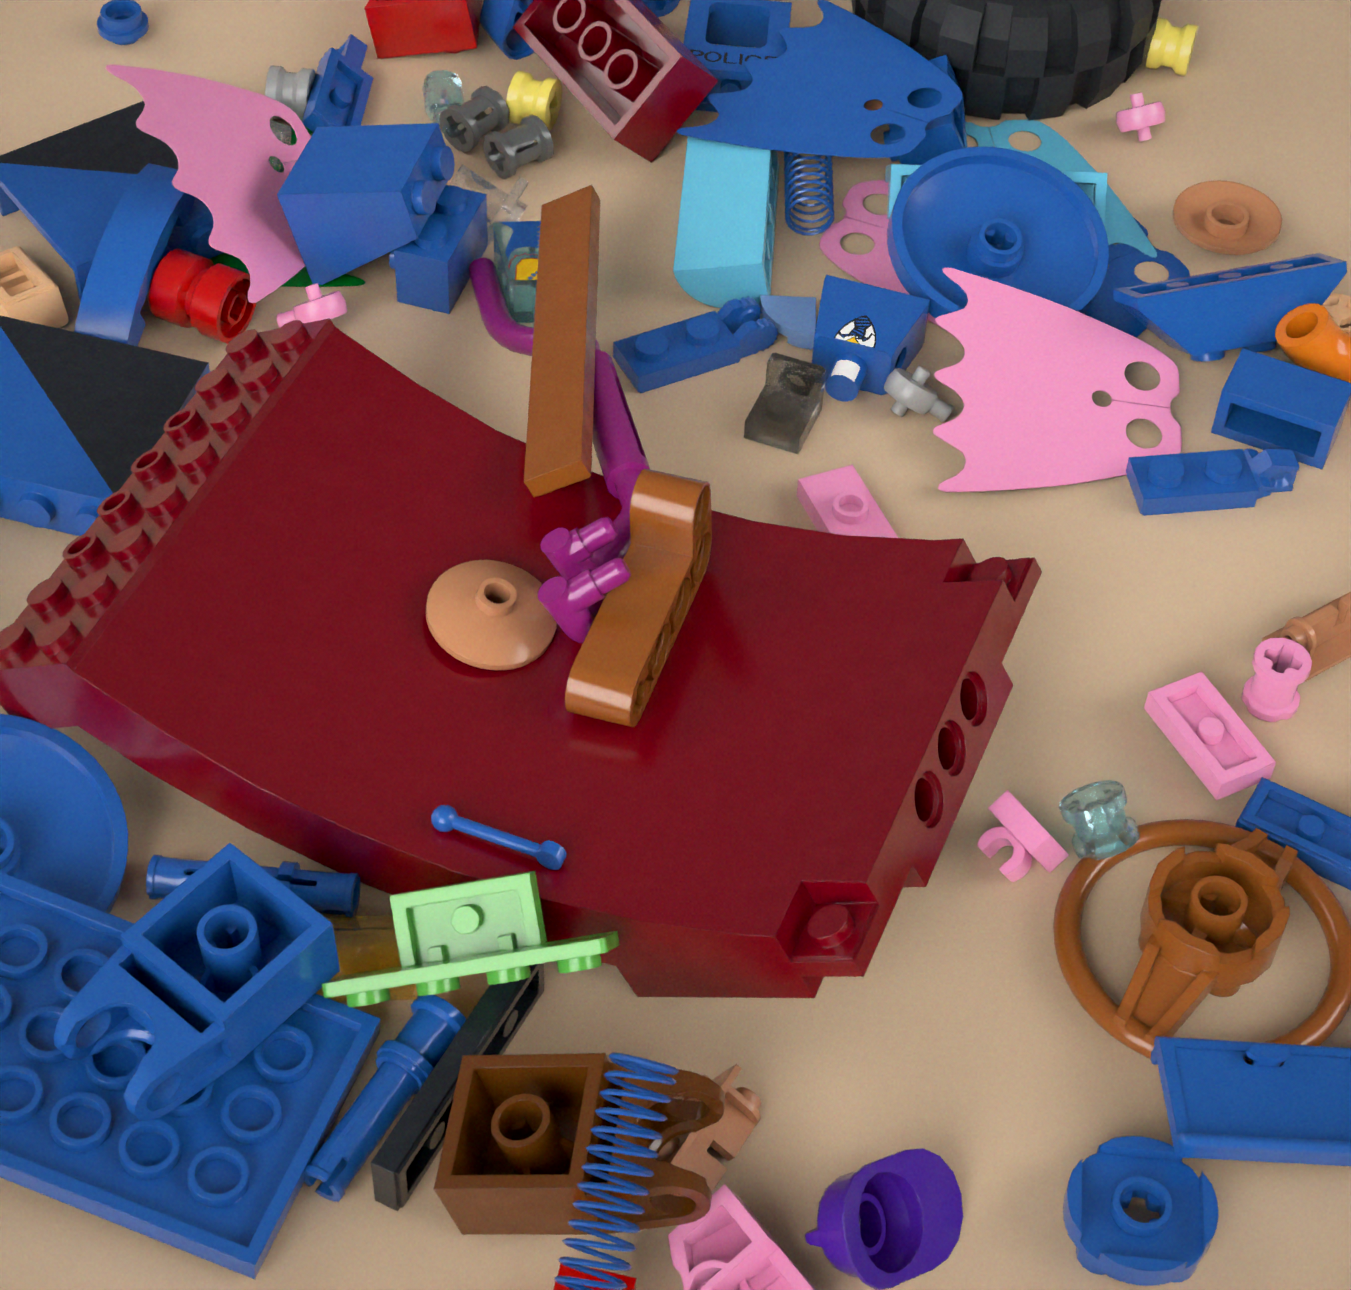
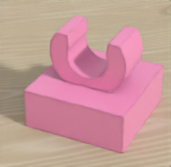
M1008 790L988 808L1005 827H994L987 830L980 837L977 846L989 858L993 857L1002 847L1013 846L1011 858L999 868L1011 882L1023 878L1028 873L1032 864V856L1049 873L1069 856L1060 844Z

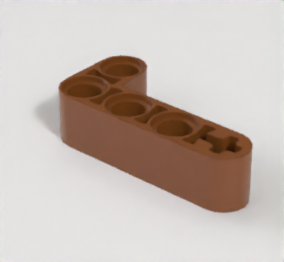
M646 468L638 475L630 503L631 544L623 560L631 572V577L626 583L606 594L573 663L565 693L566 711L633 728L638 724L703 580L712 544L711 487L709 482Z

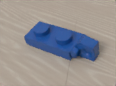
M352 34L348 36L347 41L339 49L329 48L320 59L302 119L304 126L313 133L317 127L361 126L373 77L361 69L367 45Z
M1247 448L1244 451L1243 449L1129 457L1126 474L1139 512L1143 516L1255 507L1256 500L1269 496L1275 492L1292 491L1297 471L1299 470V464L1293 450L1265 449L1258 454L1257 450Z

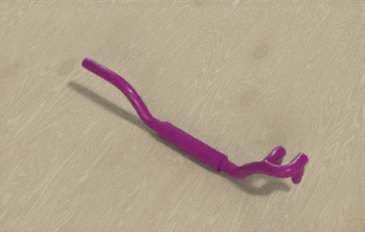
M486 257L475 259L471 262L468 272L481 318L488 334L502 347L515 353L532 356L534 327L522 325L516 322L510 315L494 262ZM597 339L595 349L592 442L608 491L615 498H619L622 509L613 522L609 517H602L580 530L577 527L571 531H568L566 528H557L546 534L541 542V550L561 576L547 580L538 591V599L564 633L572 640L583 644L606 594L626 583L631 577V572L623 560L631 544L629 518L631 497L640 472L645 468L650 469L612 358L606 352L601 351Z

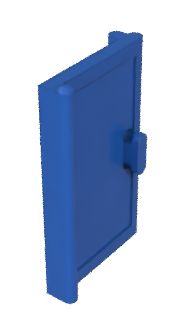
M1164 1036L1155 1037L1154 1048L1151 1052V1063L1158 1065L1175 1157L1351 1166V1048ZM1244 1059L1249 1060L1252 1065L1247 1064Z

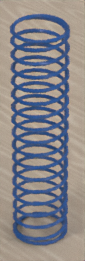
M784 152L785 221L791 230L801 235L823 233L830 228L834 221L832 156L798 155L801 153ZM813 159L820 161L819 163H816V164H802V163H799V162H801V161H803V160H813ZM812 167L820 169L819 171L815 172L800 171L803 168ZM809 175H815L820 177L819 179L814 180L801 179V177ZM810 183L820 185L814 188L801 187V185ZM812 191L820 193L814 196L801 195L804 192ZM816 200L819 202L814 204H805L801 201ZM824 204L826 207L819 211L805 212L797 209L794 205L815 207ZM791 209L804 215L819 214L827 209L829 211L819 219L805 220L797 217ZM790 215L803 223H816L823 221L829 216L830 218L820 227L804 228L797 225ZM796 228L801 229V230H803V231H815V232H802V231H800V230H797Z
M613 1052L609 1054L608 1057L613 1063L634 1072L615 1070L606 1072L604 1076L607 1080L633 1091L604 1089L599 1093L604 1099L631 1110L600 1107L595 1112L599 1117L629 1129L594 1126L590 1130L594 1135L627 1148L591 1144L586 1149L590 1154L624 1167L597 1163H585L581 1167L589 1174L622 1186L582 1181L577 1184V1187L586 1193L622 1206L577 1200L572 1205L585 1213L619 1225L581 1219H571L567 1223L572 1228L616 1244L577 1238H566L563 1242L568 1247L613 1263L573 1257H561L558 1261L562 1265L612 1283L568 1276L554 1277L553 1279L556 1283L575 1290H593L585 1286L613 1290L627 1288L624 1281L585 1266L628 1271L632 1269L631 1265L622 1259L589 1247L623 1252H633L636 1250V1247L628 1241L589 1227L627 1233H638L641 1229L636 1224L592 1208L630 1214H643L646 1211L642 1206L595 1189L646 1196L650 1192L645 1187L598 1170L652 1177L655 1174L648 1168L601 1151L646 1158H657L659 1155L656 1151L603 1132L661 1140L664 1137L659 1132L608 1114L656 1121H666L668 1118L664 1114L634 1105L611 1095L670 1103L672 1099L669 1096L633 1085L616 1077H627L674 1085L677 1083L674 1078L655 1072L676 1075L679 1071L675 1067L622 1053Z

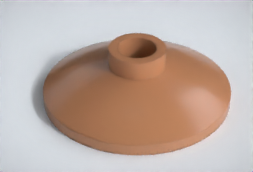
M1216 180L1194 184L1179 194L1173 208L1174 223L1185 238L1201 248L1221 254L1245 255L1259 252L1276 241L1282 226L1281 213L1268 196L1255 188L1232 181Z
M494 560L469 561L448 569L432 585L426 603V621L436 642L457 660L486 670H510L535 661L550 646L557 623L538 599V591L543 584L519 567Z

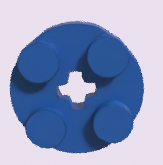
M1125 1136L1113 1138L1099 1145L1097 1153L1087 1157L1083 1163L1081 1159L1073 1169L1063 1201L1064 1223L1068 1236L1076 1246L1078 1261L1091 1273L1097 1275L1106 1274L1113 1279L1133 1285L1155 1286L1170 1282H1183L1189 1279L1195 1272L1200 1260L1209 1250L1218 1224V1201L1211 1182L1203 1172H1201L1198 1178L1192 1168L1181 1162L1182 1157H1175L1174 1147L1160 1140L1141 1136ZM1138 1197L1145 1199L1146 1209L1159 1213L1160 1218L1150 1219L1149 1223H1142L1131 1219L1123 1209L1129 1207L1132 1198Z

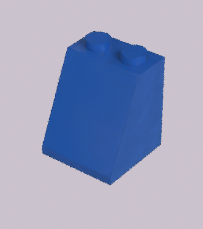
M438 123L317 127L277 193L312 284L318 283L323 285L419 237L426 221L434 212L436 203L445 185L454 173V155L451 148L445 145Z

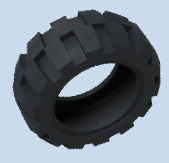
M852 0L853 14L897 38L927 60L947 55L963 92L965 115L1000 120L1001 113L1025 114L1028 121L1060 117L1067 107L1072 104H1078L1087 109L1111 96L1122 82H1126L1148 53L1156 30L1161 0Z

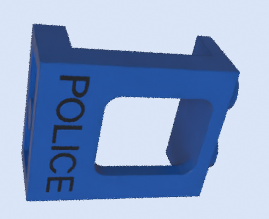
M690 0L683 44L718 80L707 96L713 93H728L746 89L751 85L753 78L744 67V62L748 60L774 59L782 56L787 51V44L780 35V29L790 28L792 2L769 0ZM707 96L695 109L697 111L717 112L707 99Z

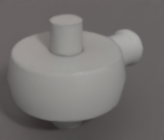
M920 365L914 374L901 368H895L888 375L884 384V390L896 400L891 410L901 417L904 416L909 408L923 415L930 413L941 422H945L952 412L953 406L937 398L938 393L925 383L931 372Z

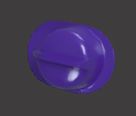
M924 1148L902 1150L870 1162L859 1170L840 1176L824 1190L819 1202L817 1227L804 1234L806 1243L822 1247L824 1255L834 1268L849 1276L859 1278L862 1283L875 1290L893 1288L935 1269L949 1258L960 1236L963 1221L962 1194L954 1172L939 1155Z

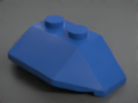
M1316 253L1286 260L1113 289L1114 301L1168 346L1189 354L1190 359L1193 361H1215L1225 357V350L1244 348L1253 352H1264L1275 349L1277 341L1275 329L1279 321L1289 311L1298 306L1308 303L1323 305L1346 275L1347 261Z

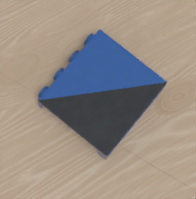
M144 101L0 155V213L2 216L19 210L24 213L74 271L80 302L86 279L106 226L133 179L148 163L178 169L179 162L172 148L160 139L137 128L136 121L144 109ZM197 197L185 227L174 226L162 259L170 251L177 248L208 259L224 253L209 245L208 239L214 224L213 215L209 208Z
M0 315V517L26 523L34 527H43L76 536L83 535L99 516L97 513L99 505L108 496L119 491L132 474L131 466L134 461L143 453L151 450L165 433L163 429L165 422L176 412L184 409L196 394L195 386L197 382L210 372L209 362Z

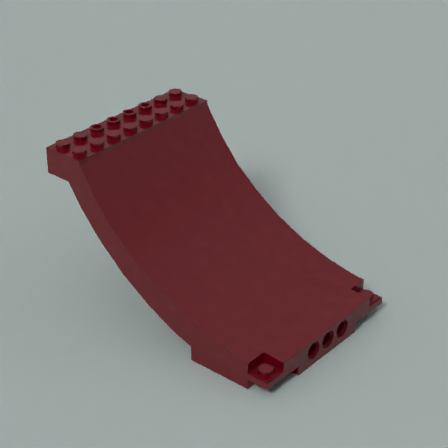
M328 318L308 323L295 320L283 325L279 329L259 333L257 330L251 329L233 338L226 346L227 355L215 370L207 373L197 382L195 386L196 394L184 409L176 412L165 422L163 426L165 433L154 447L134 461L131 466L132 474L119 491L108 496L97 509L99 516L83 535L74 539L64 549L62 554L64 560L50 578L38 584L27 597L28 605L12 625L0 631V705L8 715L34 720L49 728L78 726L148 773L229 819L338 873H359L361 883L394 895L535 871L547 942L617 931L620 945L607 953L600 954L601 962L616 966L637 997L815 998L824 977H864L903 887L927 886L1012 690L1013 683L1002 662L1042 571L1035 557L1009 560L1002 557H992L976 563L964 538L926 540L840 535L757 522L711 510L712 544L705 575L638 724L633 728L566 711L565 707L566 686L571 668L582 644L569 638L558 624L550 646L535 661L510 670H486L457 660L436 642L426 621L427 598L432 585L445 571L458 564L475 560H494L514 565L530 573L542 584L553 577L561 576L541 550L542 539L546 534L557 528H566L568 531H571L577 527L580 530L602 517H609L613 522L622 509L619 498H615L609 493L604 476L591 472L590 478L542 496L533 497L524 483L526 443L495 430L417 384L334 326L331 319ZM440 805H450L455 808L460 817L539 844L548 840L556 842L566 850L567 858L560 869H548L541 865L536 857L455 829L449 832H440L431 823L432 812Z

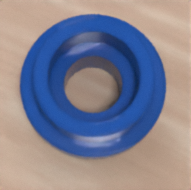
M112 0L102 6L100 10L101 15L97 19V28L100 36L118 45L135 43L149 29L147 15L141 10V6L133 0Z

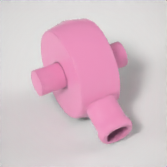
M1142 92L1130 95L1132 108L1116 112L1118 128L1120 132L1137 129L1139 141L1151 139L1149 126L1165 122V109L1161 101L1145 104Z
M315 283L304 287L309 299L308 301L293 306V310L278 313L276 318L279 328L295 320L308 323L328 318L333 319L347 313L346 300L340 291L322 295L319 284Z

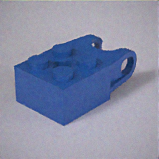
M229 843L120 935L122 945L75 995L62 1012L54 1032V1045L72 1060H79L102 1052L115 1043L127 1040L143 1041L152 1045L148 1053L142 1058L136 1073L128 1083L124 1098L128 1111L139 1120L150 1121L160 1118L235 1067L321 989L322 983L329 981L340 971L333 924L232 843ZM92 1018V1019L84 1026V1028L80 1031L81 1027L85 1024V1022H86L88 1019Z

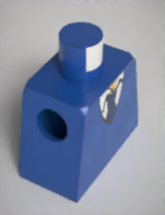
M826 275L815 329L811 374L815 379L825 381L827 393L838 401L848 402L854 400L859 390L878 395L888 394L884 390V384L888 375L895 368L906 370L923 347L930 300Z

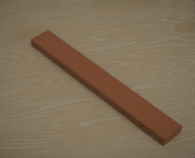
M592 185L545 203L541 208L524 483L533 497L542 496L591 476L600 198Z

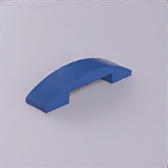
M148 163L124 192L106 226L95 253L82 294L74 332L138 346L146 326L140 312L149 292L154 272L162 259L174 226L185 227L196 197L179 191L173 186L172 180L178 169Z

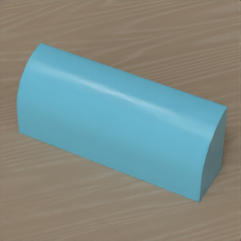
M688 136L673 272L681 288L695 300L712 307L722 308L727 301L740 300L742 297L746 298L747 296L749 298L753 297L760 304V295H771L780 168L777 151Z

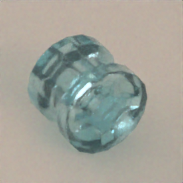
M1107 780L1086 784L1065 795L1060 801L1059 809L1063 820L1073 825L1075 833L1071 843L1075 854L1080 859L1087 857L1101 860L1113 857L1126 851L1138 841L1140 832L1136 821L1126 815L1124 807L1127 804L1128 797L1124 786L1120 782Z

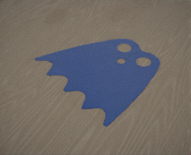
M818 0V6L823 12L824 17L821 23L813 27L780 29V35L787 44V51L782 56L774 59L748 60L744 62V67L753 78L750 86L736 92L713 93L707 96L709 102L719 113L716 120L706 125L685 127L676 131L680 135L791 153L855 158L896 157L914 150L925 139V127L928 123L936 118L949 115L960 104L963 94L958 85L946 73L905 43L827 0ZM931 88L939 91L942 99L935 106L919 108L914 107L908 102V96L917 89ZM869 100H879L883 103L882 108L878 110H867L864 108V104ZM895 124L905 130V136L897 143L884 145L873 141L871 132L878 126Z

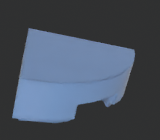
M760 295L761 319L764 317L766 320L770 319L778 329L777 332L788 337L787 343L795 347L813 350L816 329V297Z

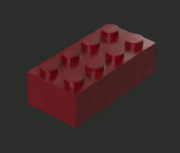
M533 0L513 26L515 31L615 141L651 163L675 135L676 130L684 124L718 82L717 78L641 0Z

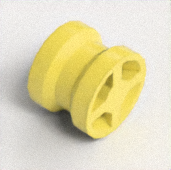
M1158 17L1156 30L1148 51L1146 68L1156 70L1161 66L1172 68L1175 74L1186 76L1198 25L1187 24L1183 27L1172 26L1168 19Z
M517 71L511 80L506 98V104L509 109V122L520 125L521 119L529 115H535L544 122L550 131L556 123L561 106V81L550 77L539 81L535 80L528 72Z

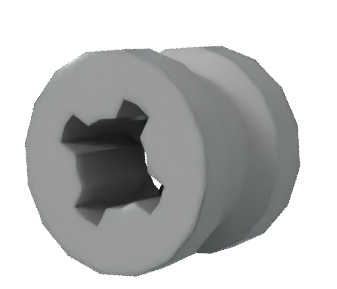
M271 65L267 74L265 96L289 107L302 121L316 75L315 70L302 68L298 73L287 72L282 66ZM278 116L271 117V119H281Z

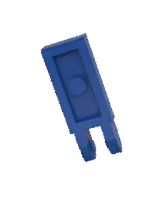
M747 296L746 298L742 297L740 300L727 301L717 313L716 311L708 312L613 342V357L637 392L641 394L738 363L741 358L756 354L759 350L769 349V346L774 345L773 342L777 340L776 337L779 334L777 332L778 329L770 319L766 320L765 317L759 319L762 313L760 305L753 297L749 298Z

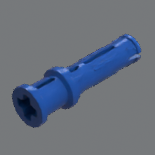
M436 995L417 996L411 1004L413 1015L395 1040H386L376 1052L377 1071L304 1170V1182L309 1187L317 1179L322 1181L315 1190L320 1196L334 1202H339L342 1199L348 1185L412 1095L418 1093L466 1021L465 1016L446 1000Z

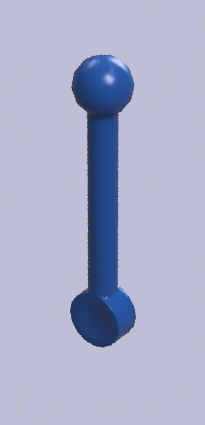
M440 805L432 812L431 823L440 832H449L455 829L536 857L537 861L548 869H560L567 858L566 850L556 842L548 840L539 844L460 817L455 808L450 805Z

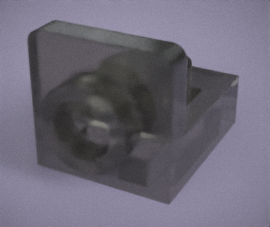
M772 353L767 361L765 386L745 420L744 438L799 454L822 411L825 368L779 353Z

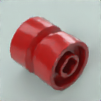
M180 248L174 249L161 260L154 272L149 291L150 310L159 319L184 328L195 327L200 334L228 344L237 335L245 332L256 308V303H250L247 298L250 287V274L220 263L214 265L212 260Z

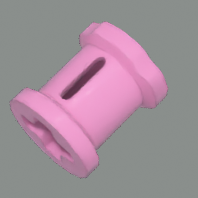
M1270 638L1262 641L1255 649L1252 660L1255 675L1250 677L1245 683L1241 698L1250 714L1260 720L1277 722L1290 719L1297 712L1300 702V694L1297 688L1299 684L1309 677L1312 660L1308 651L1297 642L1286 638Z

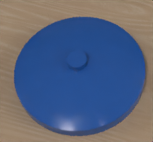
M980 146L961 148L940 154L921 165L909 176L900 189L889 217L887 228L888 252L897 277L910 295L930 300L928 313L934 318L961 310L968 303L965 291L943 273L944 268H953L996 281L1069 307L1083 314L1093 303L1108 269L1109 244L1103 221L1090 198L1073 180L1052 165L1031 155L1005 148Z
M0 714V872L110 913L120 893L128 855L126 815L113 782L97 760L67 735L34 720Z

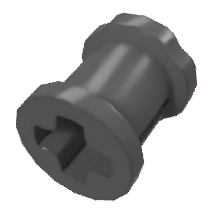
M481 86L471 94L469 101L461 106H449L440 114L441 130L454 148L467 152L477 146L480 137L490 131L499 132L509 124V109L500 93L492 90L489 86ZM492 108V112L487 115L484 110ZM463 123L465 128L459 130L458 125Z
M529 115L521 119L520 126L502 134L497 131L487 134L484 137L483 150L491 169L500 178L507 179L515 175L516 169L533 160L542 163L552 158L554 145L551 134L544 122L538 116Z

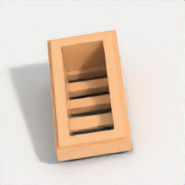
M20 246L0 252V315L54 328L65 326L69 318L56 283Z

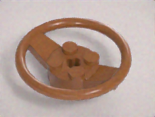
M1175 819L1150 822L1131 827L1114 834L1091 849L1076 864L1059 893L1054 913L1053 931L1057 960L1063 977L1082 1008L1112 1037L1128 1048L1151 1059L1155 1037H1173L1209 993L1217 997L1232 996L1239 991L1241 985L1253 982L1271 967L1290 916L1289 906L1285 907V900L1280 893L1285 882L1305 900L1318 919L1328 945L1330 972L1324 994L1310 1016L1289 1032L1262 1043L1320 1046L1339 1026L1351 1005V924L1334 893L1307 864L1297 857V850L1288 845L1283 848L1269 840L1268 834L1257 828L1250 832L1219 822ZM1167 846H1201L1215 849V852L1194 851L1185 854V847L1175 849L1158 863L1149 883L1140 914L1141 932L1138 944L1143 953L1120 1005H1118L1096 979L1083 949L1081 921L1084 906L1091 890L1100 878L1115 865L1144 851ZM1244 1059L1247 1064L1252 1065L1249 1060Z

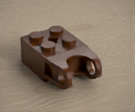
M606 1053L462 1056L434 1185L436 1194L461 1234L591 1235L569 1226L567 1222L571 1219L619 1225L578 1210L572 1203L577 1200L622 1206L580 1190L577 1184L583 1181L622 1186L589 1174L581 1166L585 1163H597L624 1167L590 1154L586 1147L591 1144L627 1148L594 1135L590 1129L594 1126L629 1129L599 1117L595 1110L600 1107L631 1110L604 1099L599 1092L604 1089L633 1091L607 1080L604 1074L615 1070L634 1071L609 1062ZM678 1069L679 1073L676 1075L655 1072L674 1078L677 1082L674 1085L627 1077H616L633 1085L669 1096L672 1099L670 1103L611 1095L623 1101L666 1115L668 1120L656 1121L608 1114L659 1132L664 1138L655 1140L616 1133H603L659 1153L662 1147L673 1138L685 1133L697 1132L718 1122L724 1114L725 1093L711 1079L698 1073ZM686 1096L701 1101L674 1099L673 1097ZM601 1151L648 1168L655 1175L644 1177L598 1170L645 1187L649 1190L650 1194L642 1196L595 1189L642 1206L646 1212L643 1214H630L597 1208L592 1209L638 1225L641 1230L695 1222L704 1217L710 1210L712 1193L707 1185L706 1178L677 1167L669 1162L655 1160L656 1158ZM589 1227L606 1234L620 1233L619 1231Z

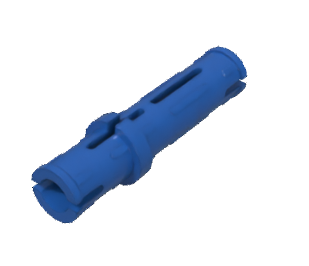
M153 855L146 875V893L149 895V899H164L207 861ZM283 861L280 867L261 866L318 913L345 915L347 918H354L356 916L361 890L359 873L351 872L350 874L301 870L298 862Z

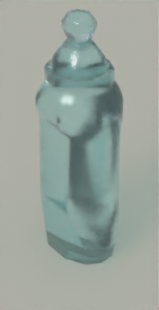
M437 70L427 74L422 85L425 111L433 123L439 124L441 130L440 114L449 106H461L465 103L462 83L455 73L448 70ZM444 124L442 127V133L446 136L453 135L455 132L454 125L449 127V125Z

